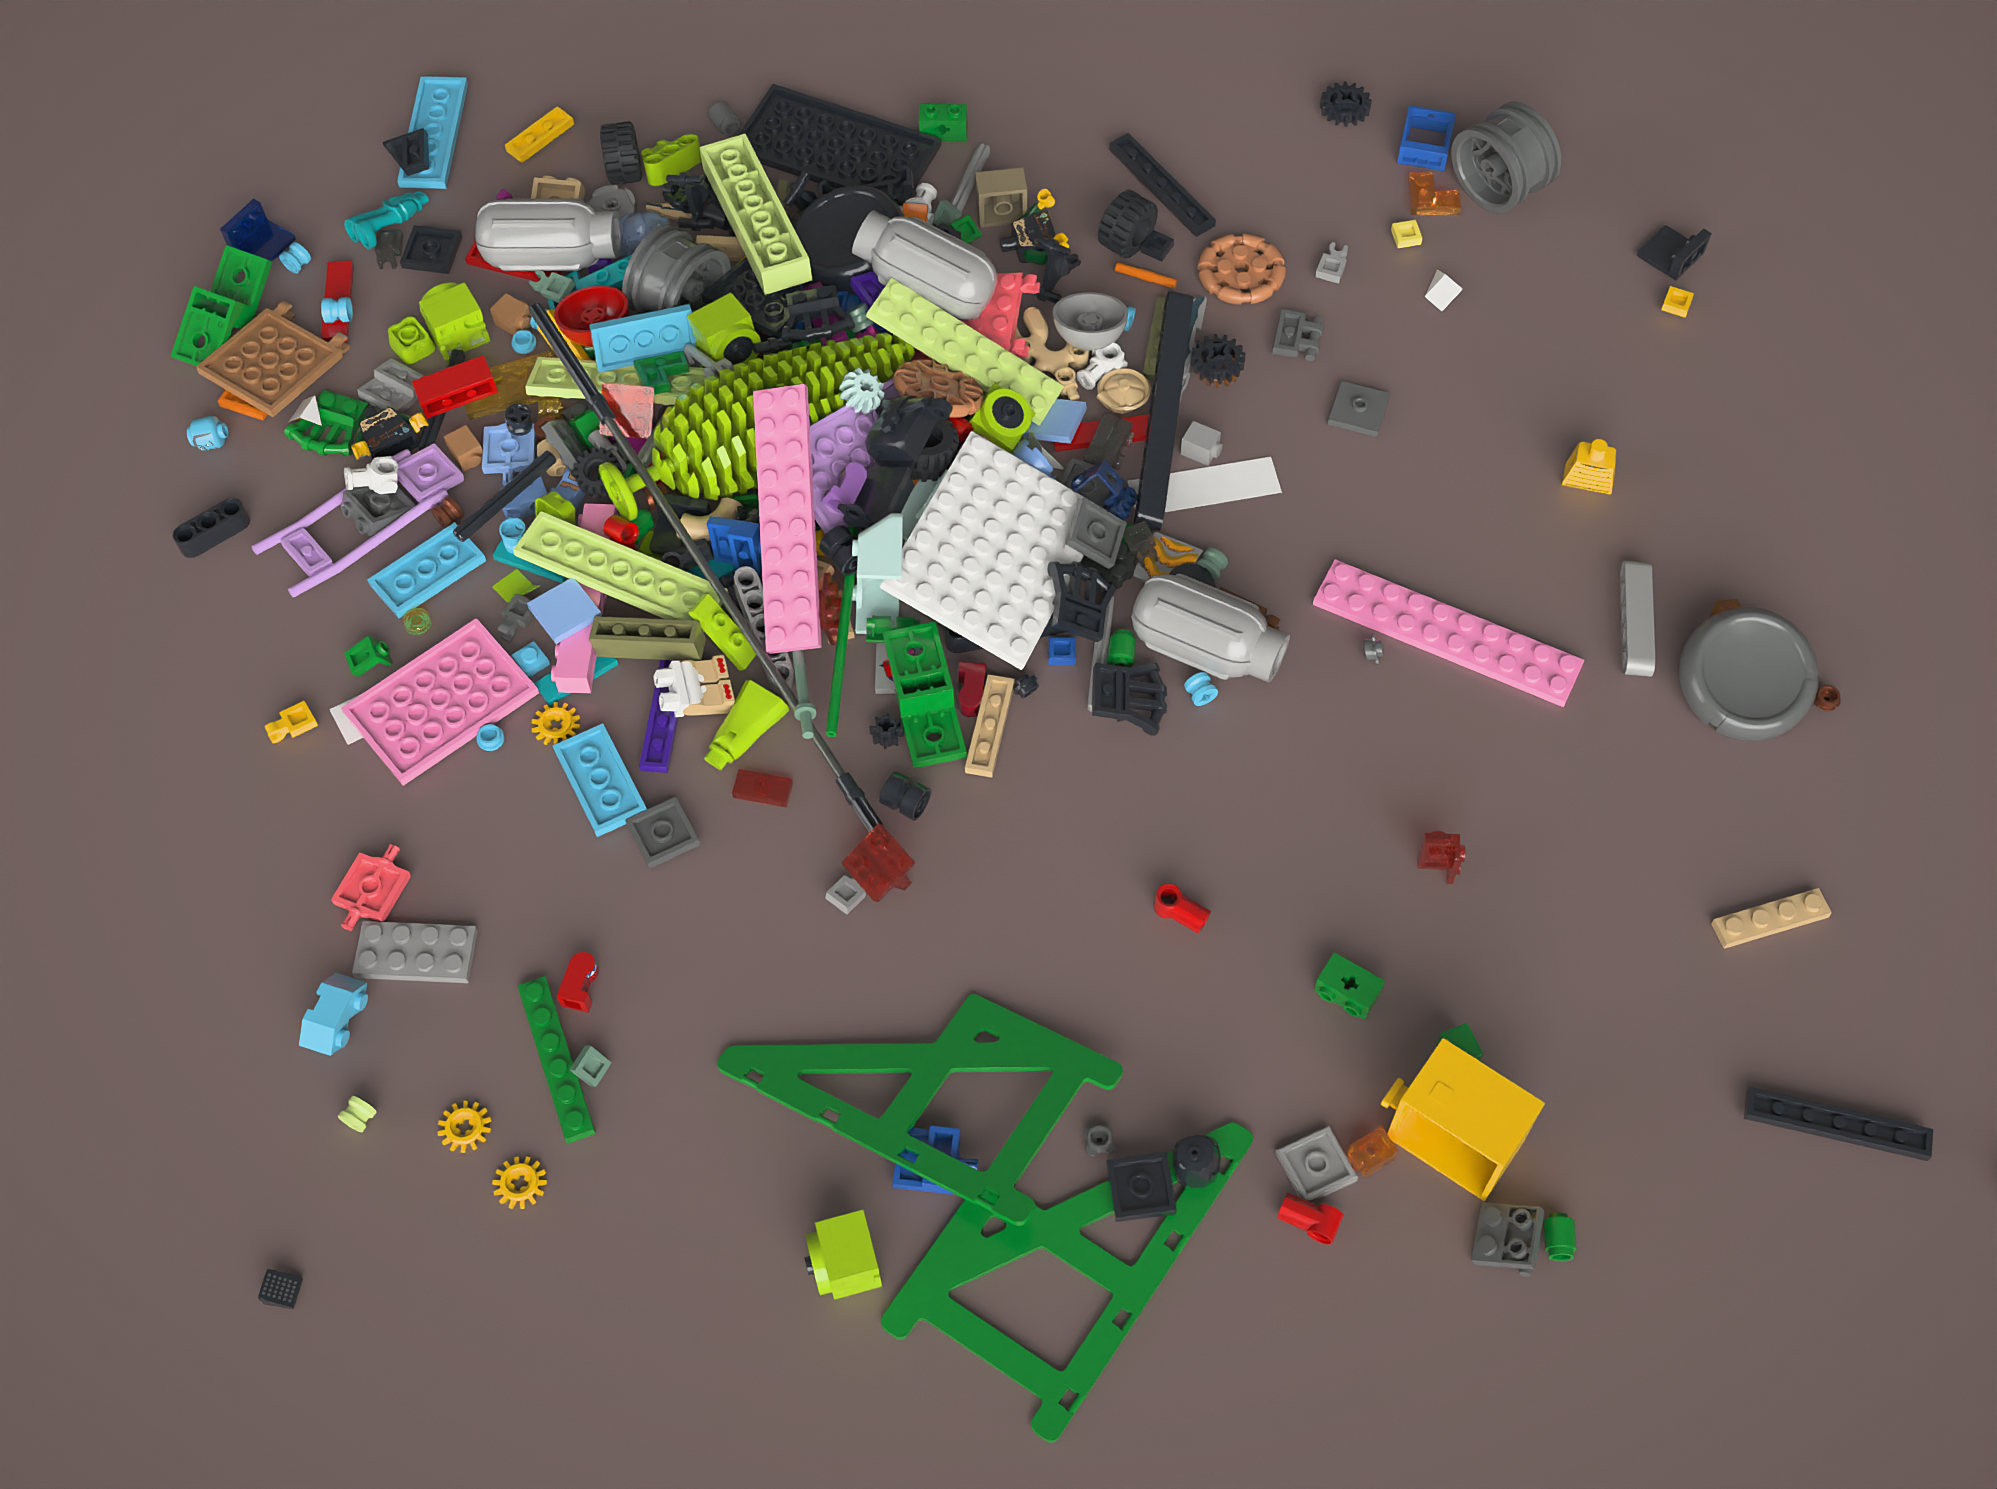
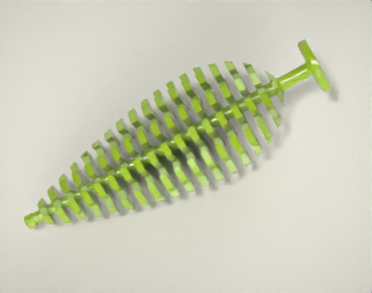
M879 333L876 334L875 338L867 335L859 338V340L854 338L836 344L835 340L827 341L824 347H821V342L810 345L809 352H807V346L795 348L793 355L792 350L781 351L778 354L771 353L764 355V361L760 358L749 360V366L745 363L735 364V371L728 368L720 371V377L711 375L705 378L704 384L695 383L690 387L688 393H682L676 399L673 407H667L662 417L663 431L661 432L660 423H658L653 436L655 447L662 453V460L660 459L659 451L652 447V466L646 469L654 482L660 479L671 489H675L676 486L682 494H688L693 498H699V493H704V499L718 500V495L721 498H733L734 492L740 496L747 494V489L758 488L753 391L805 384L808 387L809 421L811 426L846 406L847 401L840 399L842 391L839 387L847 373L853 372L858 368L862 372L869 369L870 375H878L877 382L884 384L894 378V373L900 365L905 363V361L910 362L915 354V347L894 334V344H892V336L890 334ZM611 462L600 464L599 472L602 482L616 509L624 519L628 521L637 518L638 508L633 493L645 487V483L638 473L625 479L618 468Z

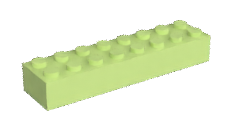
M746 134L699 147L703 170L764 294L767 295L812 281L809 257Z

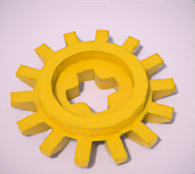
M554 702V708L550 709L547 704L544 705L545 711L543 713L540 711L535 713L540 717L539 720L532 719L531 722L538 725V727L531 728L533 733H540L536 736V739L541 740L545 738L543 742L545 745L554 739L555 745L558 744L559 738H562L563 741L566 740V734L572 737L575 736L576 733L571 729L580 728V724H575L580 719V716L572 717L576 709L573 707L567 711V703H564L562 708L558 707V702ZM555 720L558 722L562 720V727L560 729H550L552 726L551 721Z
M463 1101V1108L459 1109L455 1103L452 1105L454 1109L452 1114L446 1110L443 1112L448 1119L447 1121L439 1120L438 1125L444 1126L445 1130L437 1132L438 1136H447L441 1142L443 1145L453 1142L450 1147L451 1151H454L461 1145V1152L465 1153L469 1143L472 1149L475 1150L477 1149L474 1142L476 1139L485 1143L486 1139L481 1136V1133L491 1132V1128L484 1127V1125L491 1122V1117L482 1118L487 1110L483 1108L478 1112L479 1103L475 1102L472 1108H468V1101ZM465 1120H469V1124L473 1128L472 1130H467L462 1135L461 1130L457 1126L458 1124H463Z
M518 1156L514 1157L515 1164L510 1166L508 1161H505L503 1164L507 1169L504 1172L497 1169L495 1172L501 1176V1179L492 1181L493 1185L500 1186V1189L493 1191L494 1195H504L499 1200L501 1204L510 1199V1209L514 1208L517 1201H520V1208L525 1209L526 1199H529L534 1205L536 1201L532 1195L543 1196L544 1192L537 1188L538 1186L547 1185V1180H539V1178L546 1174L545 1169L539 1172L536 1171L540 1163L536 1161L530 1166V1157L527 1156L524 1163H520ZM520 1176H525L524 1180L528 1183L527 1187L522 1186L520 1191H516V1186L512 1184V1181L519 1180Z

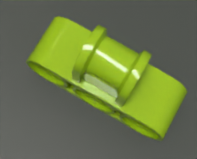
M687 134L672 142L661 139L654 147L642 150L641 155L648 184L652 186L663 185L668 182L666 181L668 174L680 175L681 172H686L701 163L699 137L695 134Z

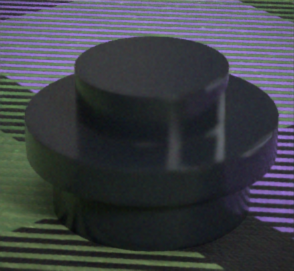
M1028 674L1022 676L1015 682L1016 688L1013 692L1016 695L1019 694L1022 699L1026 698L1039 688V684L1036 682L1038 678L1035 675L1029 677Z

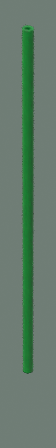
M851 526L849 531L855 536V540H858L860 530ZM855 573L844 576L826 726V735L828 737L837 736Z

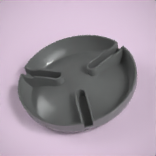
M1739 607L1711 616L1701 623L1690 635L1680 658V684L1685 699L1692 711L1704 724L1707 725L1710 722L1717 727L1714 730L1717 733L1736 740L1763 741L1786 733L1796 726L1807 714L1814 702L1818 689V664L1815 653L1807 638L1786 618L1761 608Z

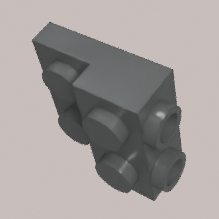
M363 486L343 491L341 511L346 518H353L357 530L361 534L367 533L371 538L416 505L399 487L396 493L379 494L374 490H370L369 486Z

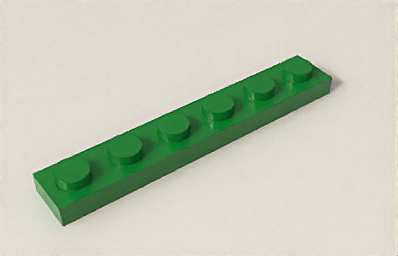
M546 976L517 985L566 1143L569 1144L596 1134L578 1076L569 1070L573 1065V1060Z

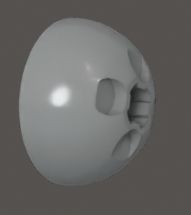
M1083 292L1066 296L1058 301L1053 308V319L1057 331L1067 343L1081 350L1093 351L1111 345L1120 337L1127 324L1128 309L1119 299L1110 295Z

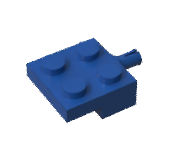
M710 516L706 524L715 562L733 564L735 572L741 567L748 566L753 568L757 572L758 577H760L762 574L760 524Z
M930 1126V1130L911 1128L908 1134L978 1170V1159L961 1158L959 1151L960 1129ZM906 1149L901 1155L915 1163L918 1157ZM895 1163L893 1188L953 1195L952 1192Z

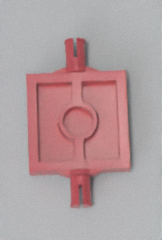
M389 844L382 858L370 857L359 852L331 899L334 905L349 911L344 922L341 924L344 929L352 931L360 917L370 918L377 922H385L411 878L409 871L396 867L392 863L398 852H400L397 846Z

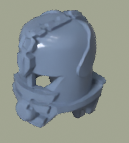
M639 211L621 217L622 245L620 256L628 257L632 255L643 238L658 226L670 224L669 218L653 211Z

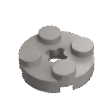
M607 185L598 188L592 193L590 202L589 200L587 202L594 210H616L620 218L636 211L635 198L632 192L627 188L625 190L618 189L617 185ZM613 204V206H616V207H614V208H609L608 205Z

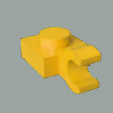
M302 701L279 712L282 719L271 722L264 727L272 743H277L288 732L294 738L318 725L305 701Z

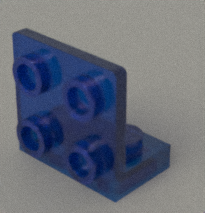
M254 198L220 228L228 246L270 261L277 258L296 240L294 234L268 220L261 203Z

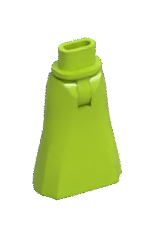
M746 680L730 712L709 745L710 751L704 757L705 761L715 768L722 770L727 762L732 763L734 760H737L763 733L789 712L788 705L780 697L754 681Z

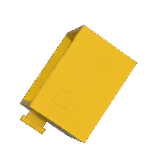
M1443 1038L1410 1087L1405 1086V1081L1398 1077L1382 1100V1106L1385 1108L1391 1106L1396 1110L1386 1137L1485 1202L1524 1143L1545 1103Z

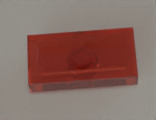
M739 769L732 790V796L736 799L787 808L793 787V779Z

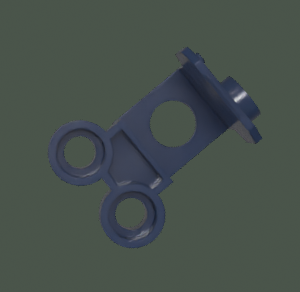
M1103 460L1094 467L1088 468L1072 479L1070 489L1076 492L1098 475L1110 489L1104 500L1107 511L1123 521L1129 517L1131 507L1138 500L1136 491L1131 487H1123L1124 480L1106 460ZM1106 472L1112 474L1115 484H1112L1107 479Z

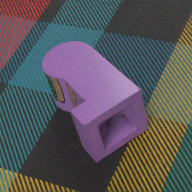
M858 462L849 463L839 473L837 478L838 485H833L824 494L821 502L844 515L837 506L838 504H854L867 478L865 467Z

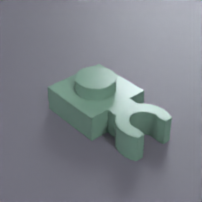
M536 270L535 272L540 281H529L530 286L535 291H540L543 297L558 303L569 295L576 285L572 279L554 272L548 278L541 270Z

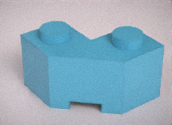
M335 973L321 982L316 992L320 998L314 1010L307 1009L303 1017L299 1046L330 1056L342 1047H345L350 1037V1032L348 1031L349 1019L362 1011L367 1004V982L339 973Z

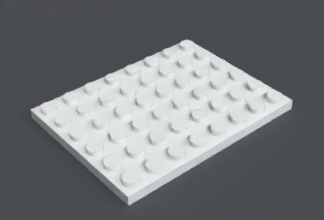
M971 431L902 548L901 579H884L880 588L1022 670L1054 612L1052 601L1056 594L1053 580L1048 575V564L1052 561H1058L1060 564L1072 563L1073 561L1080 562L1083 557L1082 553L1065 544L1077 503L1083 496L1073 492V490ZM1063 574L1065 584L1067 587L1070 581V576L1068 574Z

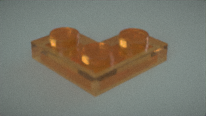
M1409 172L1408 185L1411 215H1460L1461 202L1459 190H1435L1433 172Z

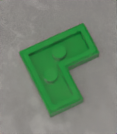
M683 351L633 361L634 369L646 396L670 392L671 387L667 377L690 372L689 364Z

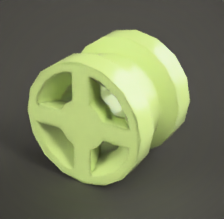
M352 1096L348 1101L349 1106L346 1110L339 1113L338 1118L352 1129L362 1133L366 1128L367 1120L373 1118L377 1111L365 1101Z

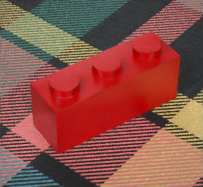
M484 355L411 381L427 419L499 393Z

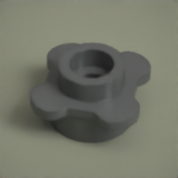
M1372 633V639L1364 640L1367 661L1376 660V664L1379 665V657L1384 656L1382 640H1376L1375 633Z
M1108 1125L1095 1126L1093 1128L1087 1127L1083 1133L1087 1139L1086 1153L1090 1156L1103 1152L1112 1154L1115 1150V1144L1112 1143L1111 1136L1113 1129ZM1100 1138L1102 1142L1098 1143L1096 1140Z

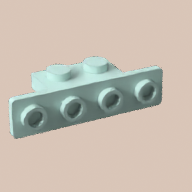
M947 469L941 477H938V481L932 482L927 480V482H921L919 479L901 512L903 513L902 538L906 541L945 477Z

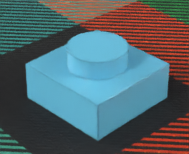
M534 641L511 655L514 662L528 678L550 665L548 658Z

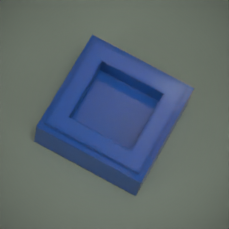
M1049 637V665H1075L1076 637Z

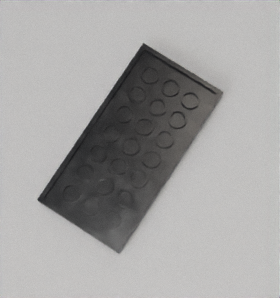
M772 84L739 133V135L746 134L762 165L798 177L804 171L811 176L810 181L820 184L823 180H827L828 184L834 188L866 185L896 179L902 174V165H906L912 170L913 187L915 189L941 147V138Z

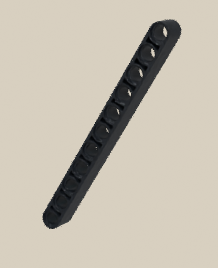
M1170 290L1167 293L1163 310L1137 494L1138 500L1136 501L1134 525L1158 531L1162 527L1165 515L1194 299L1191 295Z

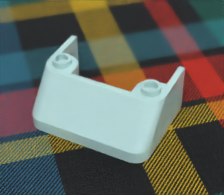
M903 513L889 514L858 534V540H853L852 556H858L857 585H854L852 600L856 601L855 634H866L867 618H872V615L891 616V624H896V617H899V599L881 589L880 586L884 579H901Z

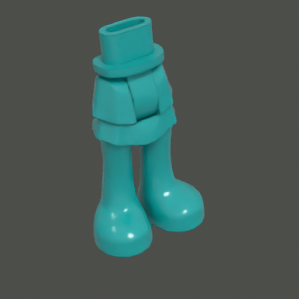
M420 191L414 194L405 193L401 196L391 197L388 201H382L383 206L376 210L353 215L346 219L344 222L346 232L353 242L358 243L361 241L366 249L371 250L377 245V231L385 226L401 224L405 220H409L416 211L422 210V205L428 203L429 199L426 194Z

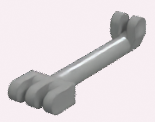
M691 343L684 346V355L689 366L695 364L693 358L706 367L703 369L706 378L711 375L720 377V371L726 368L734 371L732 363L726 358L715 362Z

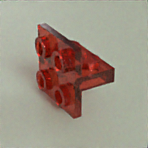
M603 383L602 394L615 415L614 421L624 436L648 439L652 433L655 411L654 387ZM600 422V434L613 436L607 425H602Z
M824 573L822 590H819V619L821 629H824L832 646L836 645L842 597H839L837 582H833L830 573Z
M877 824L842 861V865L871 899L879 902L891 889L897 888L905 891L912 884L905 874L915 865V861L882 824Z

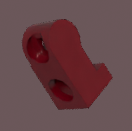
M959 661L958 679L959 683H964L959 691L958 703L959 711L965 717H975L979 713L986 685V664Z

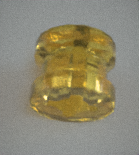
M539 396V419L550 416L557 420H562V398Z

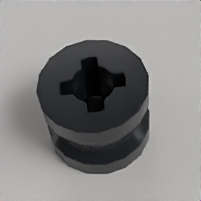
M515 403L507 407L505 418L508 431L516 436L528 434L532 429L529 407L522 403Z

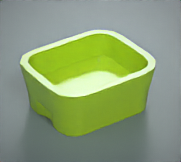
M406 317L400 323L388 328L390 347L405 364H414L432 354L436 349L433 340L414 317Z
M552 491L536 498L535 517L542 511L575 525V507L570 501L562 498L560 494Z

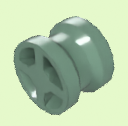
M866 303L845 312L852 317L855 323V328L851 329L852 333L863 330L874 323V321L866 317L868 313Z
M1208 548L1203 553V559H1200L1196 564L1205 568L1211 574L1214 581H1216L1220 576V570H1224L1228 565V559L1219 550Z

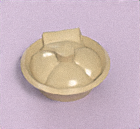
M1129 368L1114 369L1100 379L1097 399L1107 409L1115 413L1125 414L1139 408L1148 400L1151 386L1148 379L1136 370Z

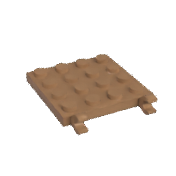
M282 301L273 311L266 308L197 365L196 368L200 375L274 417L343 358L342 354L350 349V345L344 342L348 337L340 332L331 341L326 342L294 324L291 320L295 317V314L289 311L292 305Z

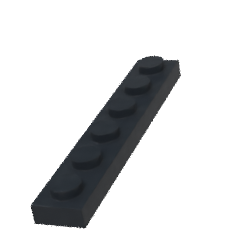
M1129 133L1109 143V150L1196 237L1215 227L1216 219Z
M1749 1087L1747 1090L1744 1119L1928 1161L1932 1157L1934 1129Z

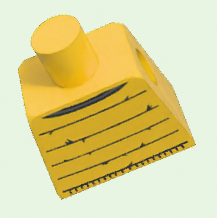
M1596 439L1592 443L1579 442L1565 464L1562 485L1611 494L1615 475L1616 449L1608 447L1607 443L1602 439Z

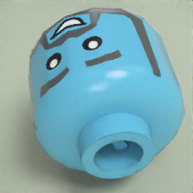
M216 416L196 418L192 420L187 428V437L190 444L200 451L223 447L225 439L229 435L227 425L222 423Z

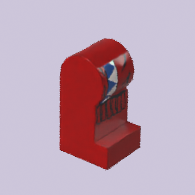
M579 952L572 956L556 996L561 1007L589 1013L592 1001L588 990L590 984L598 976V967L590 953Z

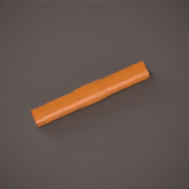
M1117 262L1115 266V272L1173 289L1177 286L1178 279Z

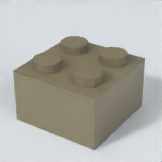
M1023 167L975 173L976 207L980 228L1011 224L1027 212V185Z

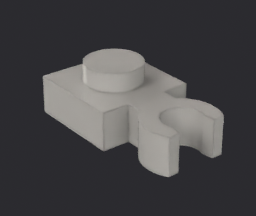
M1332 242L1329 246L1328 254L1323 253L1315 277L1339 284L1346 267L1347 259L1345 258L1348 246L1345 245L1342 251H1336L1335 242Z
M862 866L855 869L852 879L844 875L826 892L825 899L846 915L865 898V890L871 888L874 884L875 876L873 874L868 879L860 877L864 870Z

